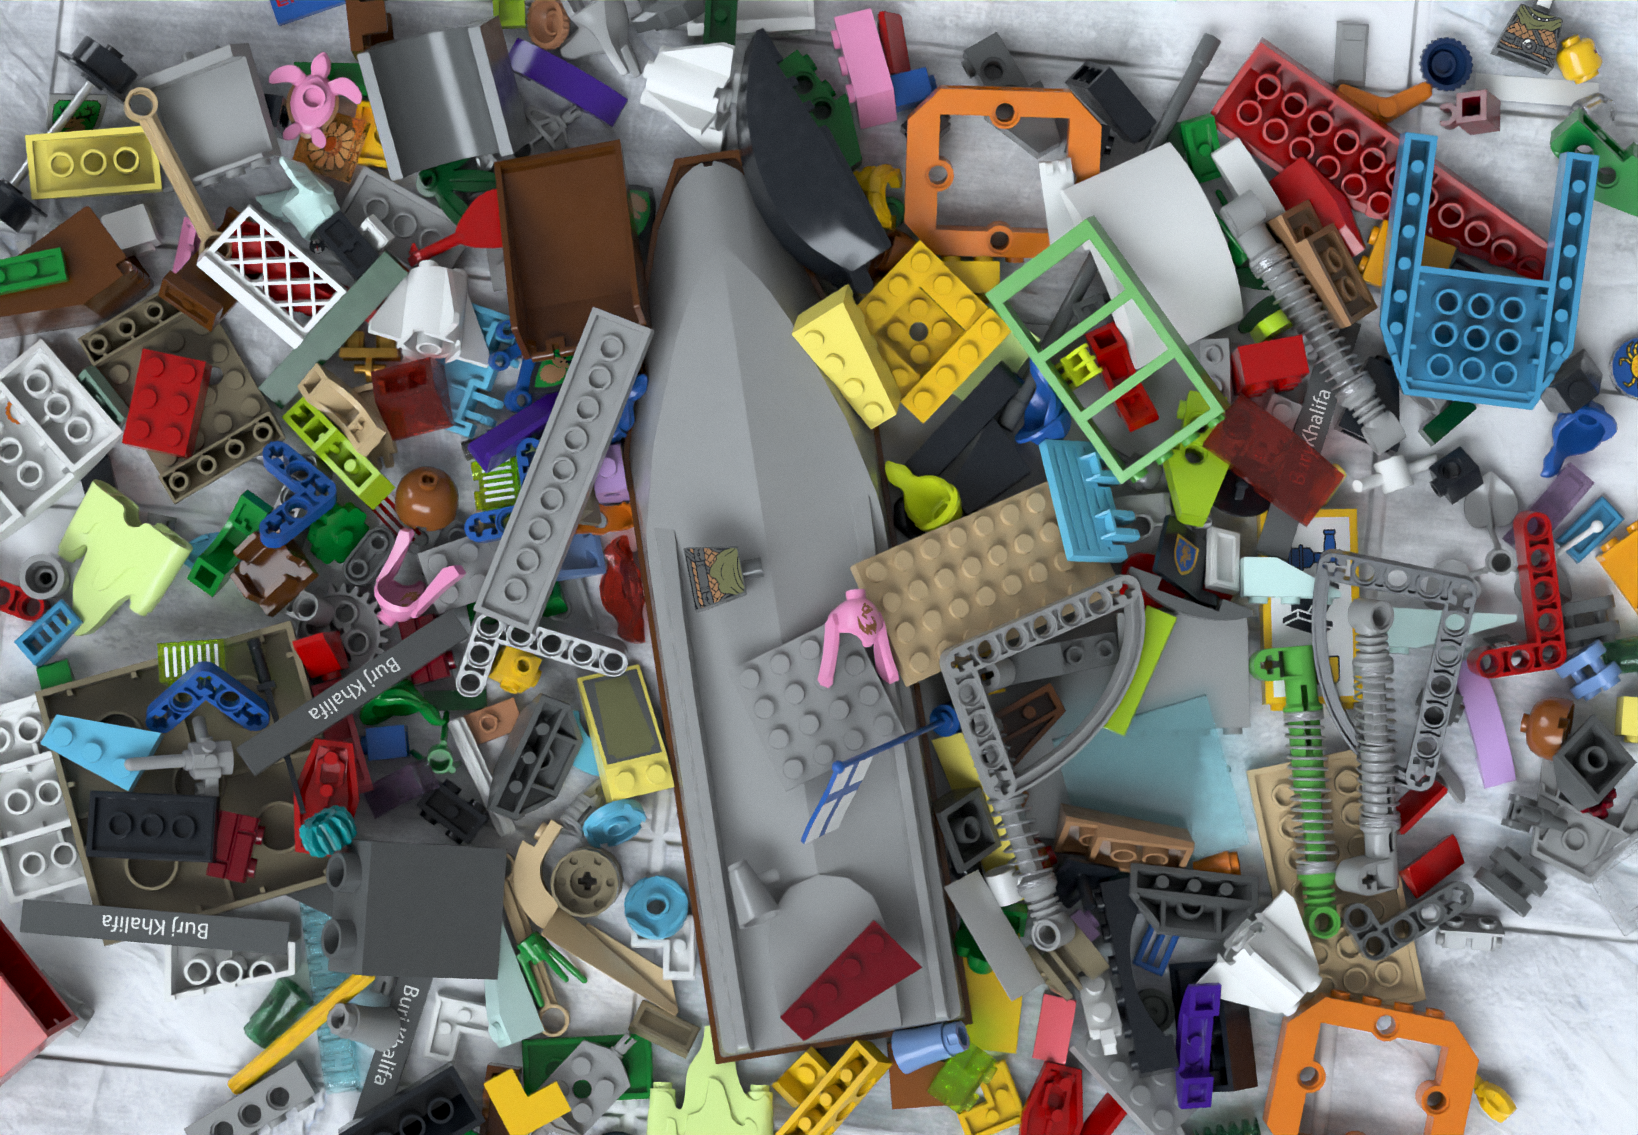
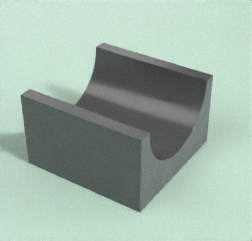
M499 15L377 43L357 54L391 181L403 179L416 172L465 158L500 153L501 157L511 155L532 141Z

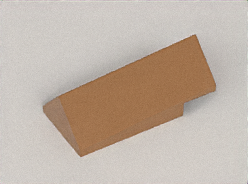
M1309 199L1265 222L1277 243L1282 244L1288 251V259L1294 260L1293 268H1299L1298 276H1305L1304 285H1311L1310 294H1317L1315 301L1322 302L1320 309L1328 311V315L1325 318L1327 320H1334L1331 326L1332 329L1346 328L1378 308L1334 222L1323 227Z
M1060 803L1054 852L1085 856V861L1118 867L1121 872H1130L1131 863L1185 869L1195 849V842L1188 829Z

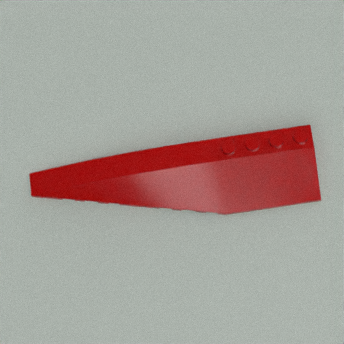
M1262 37L1210 111V114L1215 118L1216 129L1232 140L1238 137L1247 151L1279 173L1300 157L1305 156L1347 197L1351 209L1364 213L1366 216L1376 220L1389 221L1400 133ZM1435 159L1425 235L1454 246L1459 252L1476 256L1493 265L1515 271L1519 275L1530 279L1543 280L1548 241Z

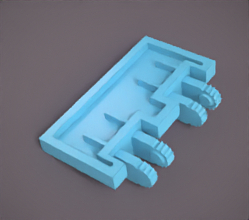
M472 303L490 355L498 351L500 343L511 346L516 342L515 338L503 340L496 334L497 324L503 320H510L509 315ZM505 324L503 329L511 332L510 326ZM498 355L495 362L503 364V358ZM435 358V364L431 367L413 418L473 439L477 426L466 422V419L492 428L496 427L497 421L494 418L480 415L474 411L478 402L494 409L503 408L504 402L477 392L478 388L491 392L499 371L493 370L490 366L484 368L457 359L445 363V358ZM515 358L510 361L509 366L518 369L520 361Z
M1045 439L1039 444V449L1067 561L1122 563L1128 558L1125 545H1113V543H1133L1139 540L1140 534L1137 529L1117 528L1116 525H1129L1136 520L1135 514L1130 510H1116L1111 488L1098 487V485L1115 486L1119 485L1120 482L1111 470H1102V468L1109 467L1091 442Z

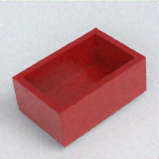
M1302 334L1238 346L1231 354V378L1234 396L1243 395L1244 400L1261 397L1263 393L1267 392L1266 390L1274 389L1275 394L1293 391L1294 387L1302 383V379L1310 373Z
M143 348L122 443L129 447L188 459L192 457L213 366L206 361Z

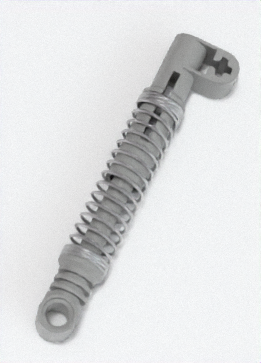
M1248 190L1221 207L1219 215L1250 260L1249 267L1251 272H1253L1256 279L1262 278L1264 281L1262 287L1267 286L1270 290L1267 296H1274L1276 301L1273 304L1276 305L1278 303L1288 317L1287 319L1292 323L1293 327L1290 330L1296 329L1299 335L1302 334V337L1304 335L1307 337L1308 341L1304 343V347L1311 344L1314 350L1308 353V356L1317 353L1320 357L1313 365L1321 361L1324 363L1325 367L1319 373L1321 374L1327 370L1330 372L1331 375L1325 379V382L1332 379L1336 381L1337 384L1330 391L1340 387L1341 390L1335 394V397L1339 400L1338 403L1342 407L1348 408L1349 411H1355L1352 415L1354 418H1360L1357 421L1359 425L1364 424L1361 431L1372 450L1377 455H1380L1405 439L1406 433L1398 419L1391 411H1383L1386 407L1384 404L1379 405L1381 401L1379 397L1375 399L1374 396L1377 394L1375 392L1376 384L1371 379L1372 377H1370L1368 371L1357 373L1363 363L1351 364L1356 359L1357 354L1345 355L1351 349V345L1340 347L1345 341V337L1334 338L1340 329H1328L1332 326L1334 320L1329 319L1323 322V319L1328 315V311L1320 309L1322 302L1315 301L1317 294H1310L1311 285L1303 284L1305 276L1299 277L1297 275L1299 268L1292 267L1294 260L1287 259L1289 253L1282 244L1276 243L1264 225L1266 212L1256 195L1251 190Z
M1357 598L1350 604L1347 617L1351 627L1355 629L1356 633H1359L1355 636V640L1359 641L1356 643V649H1359V651L1356 652V657L1352 660V677L1359 682L1355 683L1352 687L1359 691L1353 698L1359 702L1354 706V709L1360 712L1354 717L1356 721L1360 722L1355 726V730L1360 732L1355 739L1361 743L1355 749L1360 753L1356 760L1361 763L1356 768L1361 773L1357 781L1362 784L1357 789L1362 794L1358 801L1363 804L1358 809L1361 813L1358 816V820L1360 821V829L1364 832L1365 855L1341 861L1335 871V881L1338 888L1343 891L1371 896L1399 888L1397 831L1401 827V815L1396 811V806H1399L1400 803L1395 801V796H1398L1400 793L1395 791V786L1399 782L1395 781L1394 776L1399 774L1398 771L1394 770V765H1397L1399 762L1394 760V755L1398 752L1393 750V745L1397 741L1388 739V735L1396 734L1397 731L1395 729H1387V725L1394 724L1397 721L1395 719H1387V714H1393L1396 710L1386 708V704L1396 701L1393 698H1386V694L1393 693L1396 690L1385 688V683L1395 681L1394 678L1385 677L1394 672L1393 666L1395 664H1393L1394 660L1389 655V651L1386 650L1389 647V643L1385 641L1388 640V634L1384 633L1392 626L1394 610L1391 604L1384 600ZM1362 684L1363 689H1359L1356 686ZM1363 694V699H1359L1356 697L1358 695ZM1363 704V710L1357 708V706ZM1364 715V720H1360L1357 717ZM1364 725V730L1358 729L1359 726ZM1365 735V741L1358 739V737Z

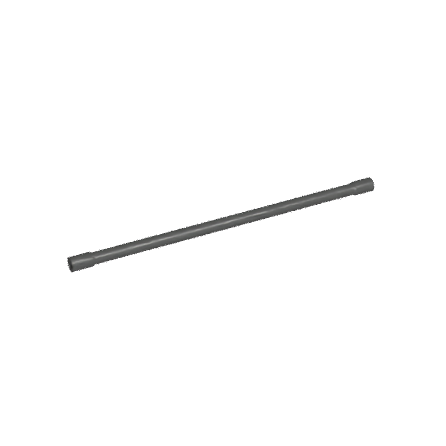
M1204 33L1191 58L1190 65L1142 154L1165 144L1204 70L1209 66L1221 44V41L1215 36ZM1091 251L1040 344L1043 350L1064 335L1075 314L1071 305L1082 301L1098 271ZM1029 366L1022 378L1026 383L1006 404L997 421L1000 427L1010 432H1014L1036 387Z

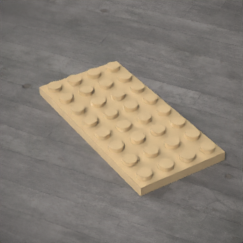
M1048 481L850 567L859 589H865L866 599L874 603L878 612L882 614L893 660L906 687L942 672L939 664L940 655L947 648L1115 576L1110 563L1067 561ZM1119 590L1110 591V593H1111V595H1112V594L1118 592ZM1094 592L1090 597V604L1101 600L1102 596L1098 592ZM1067 604L1064 606L1062 617L1075 611L1072 605ZM1043 616L1036 618L1034 629L1047 624ZM1015 628L1008 630L1006 642L1019 637V633ZM984 640L979 644L978 654L991 649L988 641ZM969 655L965 657L954 656L955 660L951 662V667L961 661L970 659Z
M1352 750L1323 755V757L1328 758L1327 761H1324V767L1329 768L1328 771H1325V778L1330 779L1325 784L1326 788L1331 789V791L1321 793V799H1331L1332 801L1323 803L1322 809L1333 810L1331 813L1323 814V820H1333V823L1324 824V830L1335 831L1333 834L1324 835L1325 841H1335L1334 844L1325 845L1326 851L1336 852L1334 855H1327L1326 859L1327 861H1336L1337 866L1345 859L1365 855L1364 832L1360 829V821L1358 820V816L1361 814L1358 809L1363 804L1358 801L1362 794L1357 789L1362 784L1357 781L1361 773L1356 768L1361 763L1356 760L1357 755ZM1291 762L1247 770L1245 772L1272 901L1283 890L1287 891L1295 899L1303 920L1304 906H1308V903L1303 901V898H1307V895H1303V890H1306V887H1302V882L1297 879L1296 865L1299 863H1296L1295 860L1305 856V854L1294 851L1295 848L1304 846V843L1293 841L1295 837L1302 836L1303 833H1297L1292 830L1294 827L1302 825V823L1292 821V818L1301 815V812L1292 811L1291 807L1301 803L1290 800L1291 796L1300 794L1294 793L1293 790L1289 789L1293 785V780L1288 779V776L1292 774V770L1287 768ZM1400 875L1399 888L1371 896L1343 891L1338 888L1335 880L1334 884L1330 885L1331 888H1335V892L1331 893V896H1335L1336 901H1332V904H1336L1339 917L1342 908L1350 903H1362L1368 906L1379 923L1407 907ZM1358 908L1353 909L1349 914V921L1352 926H1360L1364 921V914ZM1321 913L1315 918L1314 924L1317 930H1323L1328 925V917L1325 913ZM1399 920L1394 925V934L1398 938L1405 937L1409 931L1408 924L1404 920ZM1342 924L1338 933L1328 939L1317 938L1307 933L1319 965L1318 975L1322 977V981L1313 992H1306L1299 1000V1006L1320 992L1330 994L1331 989L1349 992L1350 998L1362 1000L1363 995L1378 997L1382 999L1381 1004L1394 1006L1395 1001L1414 1003L1426 1000L1414 941L1382 960L1373 961L1362 957L1358 953ZM1373 936L1367 940L1366 950L1371 955L1377 954L1380 951L1381 942L1377 937Z

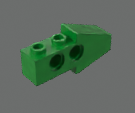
M797 49L784 58L783 62L779 63L778 66L786 78L795 76L798 82L805 80L812 85L811 91L807 94H800L795 90L802 103L810 100L815 108L826 106L830 109L831 115L824 120L817 119L813 115V111L810 112V115L819 128L827 125L851 170L854 171L862 165V156L848 97L845 93L834 100L833 97L836 93L826 79L822 82L815 74L817 67L808 54L802 56Z
M1579 107L1551 131L1550 148L1557 158H1559L1560 153L1564 152L1600 156L1594 200L1638 217V145L1633 142L1624 150ZM1586 145L1592 148V151L1583 153L1577 148ZM1610 167L1615 171L1611 174H1604L1600 169Z

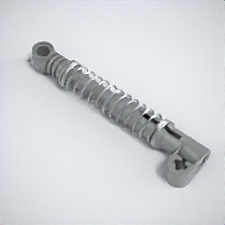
M1007 657L978 670V674L1013 774L1016 775L1019 773V770H1014L1012 765L1015 758H1010L1008 754L1011 746H1006L1004 742L1007 734H1001V730H1004L1002 721L995 716L988 693L1009 686L1015 679V666ZM993 671L994 677L983 681L981 674ZM969 683L963 685L960 691V696L964 702H969L974 696V689ZM977 714L971 721V728L974 732L979 733L983 730L985 721L980 714ZM987 745L982 751V759L987 764L995 759V749L991 745ZM1001 768L988 770V773H995L994 770H1000ZM998 779V784L994 786V789L1001 791V786L1005 784V781ZM1021 792L1007 800L990 798L986 803L992 804L994 809L991 816H1001L1002 821L997 823L995 828H1005L1007 832L999 840H1009L1011 844L1003 852L1014 853L1015 855L1007 864L1010 866L1018 865L1019 870L1015 871L1012 877H1022L1020 884L1016 885L1018 894L1025 899V902L1030 901V905L1027 906L1028 910L1033 909V913H1030L1031 918H1036L1033 921L1034 926L1031 931L1035 946L1046 952L1068 944L1075 936V924L1068 915L1058 910L1062 906L1061 903L1056 904L1059 897L1053 895L1056 892L1055 887L1058 882L1055 873H1050L1054 868L1043 869L1041 862L1047 860L1049 856L1039 857L1037 850L1043 848L1045 844H1035L1033 840L1041 832L1030 831L1029 826L1034 824L1036 819L1026 820L1025 813L1031 811L1032 807L1022 808L1021 806L1022 803H1025L1028 795ZM1051 927L1054 929L1056 937L1053 936L1051 932Z

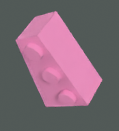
M871 8L834 17L836 30L830 31L834 49L841 50L842 57L838 58L839 68L842 76L847 75L849 84L845 85L849 103H854L860 129L897 121L894 88Z

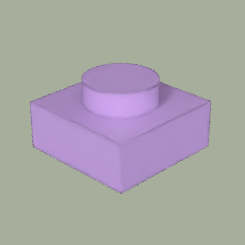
M1077 909L1069 915L1091 942L1100 936V933L1096 930L1100 924L1090 911H1086L1083 914L1080 909Z

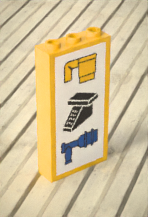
M1357 509L1303 510L1286 563L1315 578L1319 556L1325 550L1339 549L1358 553ZM1268 511L1256 516L1257 544ZM1258 554V557H1267V556ZM1331 557L1330 562L1323 563L1328 566L1329 572H1334V569L1339 567L1346 569L1344 576H1350L1352 560H1347V566L1337 564V558ZM1357 566V568H1356V570H1355V573H1356V575H1357L1358 577H1359V566ZM1330 581L1329 586L1340 591L1341 597L1333 599L1332 605H1327L1326 622L1329 659L1341 701L1345 709H1354V703L1359 702L1353 696L1359 691H1356L1352 686L1359 681L1352 677V660L1356 657V652L1359 651V649H1356V643L1359 641L1355 640V636L1359 633H1356L1355 629L1351 627L1347 615L1348 608L1353 600L1360 598L1359 587ZM1268 598V604H1259L1260 650L1312 645L1311 616L1313 599H1300V604H1281V598ZM1278 651L1279 661H1267L1266 659L1265 662H1261V669L1268 671L1269 668L1280 667V677L1284 676L1282 651ZM1316 672L1318 702L1326 704ZM1284 680L1261 681L1262 705H1270V711H1283V707L1286 705ZM1359 684L1356 687L1362 689V684ZM1363 694L1358 695L1356 697L1359 699H1363Z

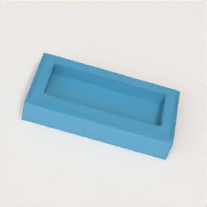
M1603 496L1598 498L1555 540L1562 547L1590 528L1593 521L1599 520L1603 523L1604 528L1601 532L1592 533L1566 551L1576 564L1580 563L1624 520L1623 516Z

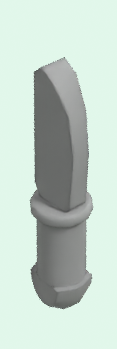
M1421 741L1417 744L1422 752L1429 753L1433 751L1432 745L1426 741ZM1439 759L1436 772L1437 778L1448 789V792L1457 803H1464L1466 795L1463 786L1446 766V763Z

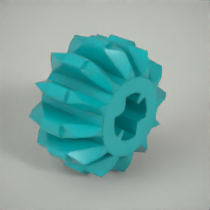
M333 805L329 809L324 808L322 811L314 813V816L306 819L305 824L299 828V835L306 851H309L311 856L323 858L327 854L333 855L334 852L342 850L345 845L350 844L357 835V828L354 824L355 820L345 807Z

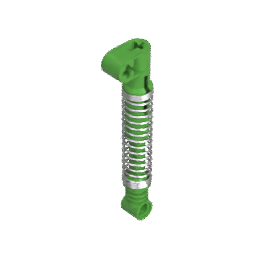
M1313 645L1261 649L1255 651L1250 656L1249 673L1259 681L1284 680L1286 705L1283 707V721L1287 723L1283 726L1289 730V733H1286L1284 737L1289 738L1290 741L1285 747L1290 749L1291 752L1286 758L1291 759V764L1287 768L1292 770V774L1288 776V779L1293 780V785L1289 789L1293 790L1294 793H1300L1291 796L1290 800L1301 803L1291 807L1292 811L1301 812V815L1294 816L1292 821L1302 823V825L1296 826L1292 830L1297 833H1303L1302 836L1295 837L1293 841L1304 843V846L1297 847L1294 851L1305 854V856L1295 860L1296 863H1299L1296 865L1297 879L1302 882V887H1306V890H1303V895H1307V898H1303V901L1308 903V906H1304L1305 913L1302 921L1307 933L1317 938L1328 939L1338 933L1341 920L1337 913L1336 904H1332V901H1336V897L1331 896V893L1335 892V888L1330 887V885L1334 884L1337 862L1327 861L1326 859L1327 855H1334L1336 852L1326 851L1325 845L1334 844L1335 841H1325L1324 835L1333 834L1335 831L1324 830V824L1333 823V820H1323V814L1331 813L1333 810L1322 809L1323 803H1329L1332 800L1321 799V793L1330 792L1331 789L1326 788L1325 784L1330 779L1325 778V771H1328L1329 768L1324 767V761H1327L1328 758L1323 757V751L1327 747L1322 746V740H1325L1326 737L1321 736V730L1325 729V726L1320 725V720L1324 719L1323 705L1318 702ZM1278 651H1282L1284 676L1280 677V667L1269 668L1267 671L1266 669H1261L1260 662H1265L1266 659L1267 661H1279ZM1325 913L1328 917V925L1325 929L1319 931L1314 924L1315 918L1319 914Z

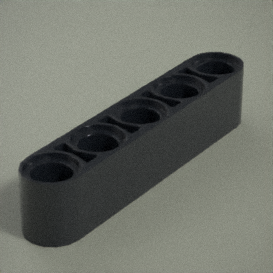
M1003 360L1000 361L904 465L917 477L925 475L939 477L1026 382Z

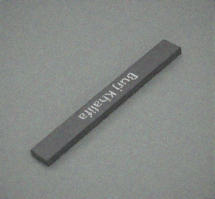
M1355 322L1346 328L1340 329L1334 337L1335 339L1342 336L1345 337V341L1340 347L1351 345V349L1345 354L1346 356L1353 353L1361 327L1359 323ZM1322 361L1314 365L1302 408L1296 421L1255 553L1267 557H1277L1284 562L1288 559L1337 404L1335 394L1341 390L1339 387L1330 391L1337 383L1334 379L1325 382V379L1331 374L1328 370L1321 374L1319 373L1325 367Z
M451 609L238 746L237 752L254 776H257L467 639L469 636L468 632Z
M23 899L20 932L287 955L290 922Z
M398 978L389 1007L394 1008L400 1017V1033L397 1041L389 1050L383 1052L375 1050L353 1120L396 1094L433 978Z

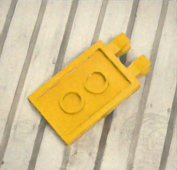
M963 957L973 1024L965 1025L970 1040L969 1048L1016 1054L1022 996L1011 1002L993 970L989 974H977L969 968L967 958Z

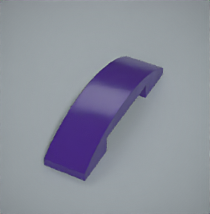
M517 38L509 52L514 73L528 81H534L584 109L585 113L612 128L628 102L627 98L601 81L525 40Z
M1220 983L1188 984L1182 1000L1176 1035V1054L1179 1068L1175 1072L1177 1100L1180 1109L1211 1107L1214 1077L1209 1072L1213 1017L1219 1016L1222 986Z

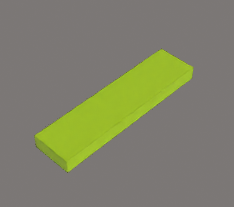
M1148 605L1145 608V634L1139 664L1121 703L1103 727L1123 737L1127 734L1177 622V617Z

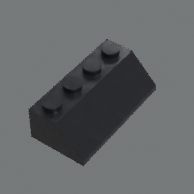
M1217 959L1168 964L1172 1000L1175 1007L1176 1034L1181 1004L1188 984H1196L1216 963ZM1220 999L1219 1016L1213 1017L1209 1072L1214 1077L1213 1092H1235L1258 1087L1249 1006Z
M449 1061L338 1129L339 1135H464L486 1120L454 1065Z

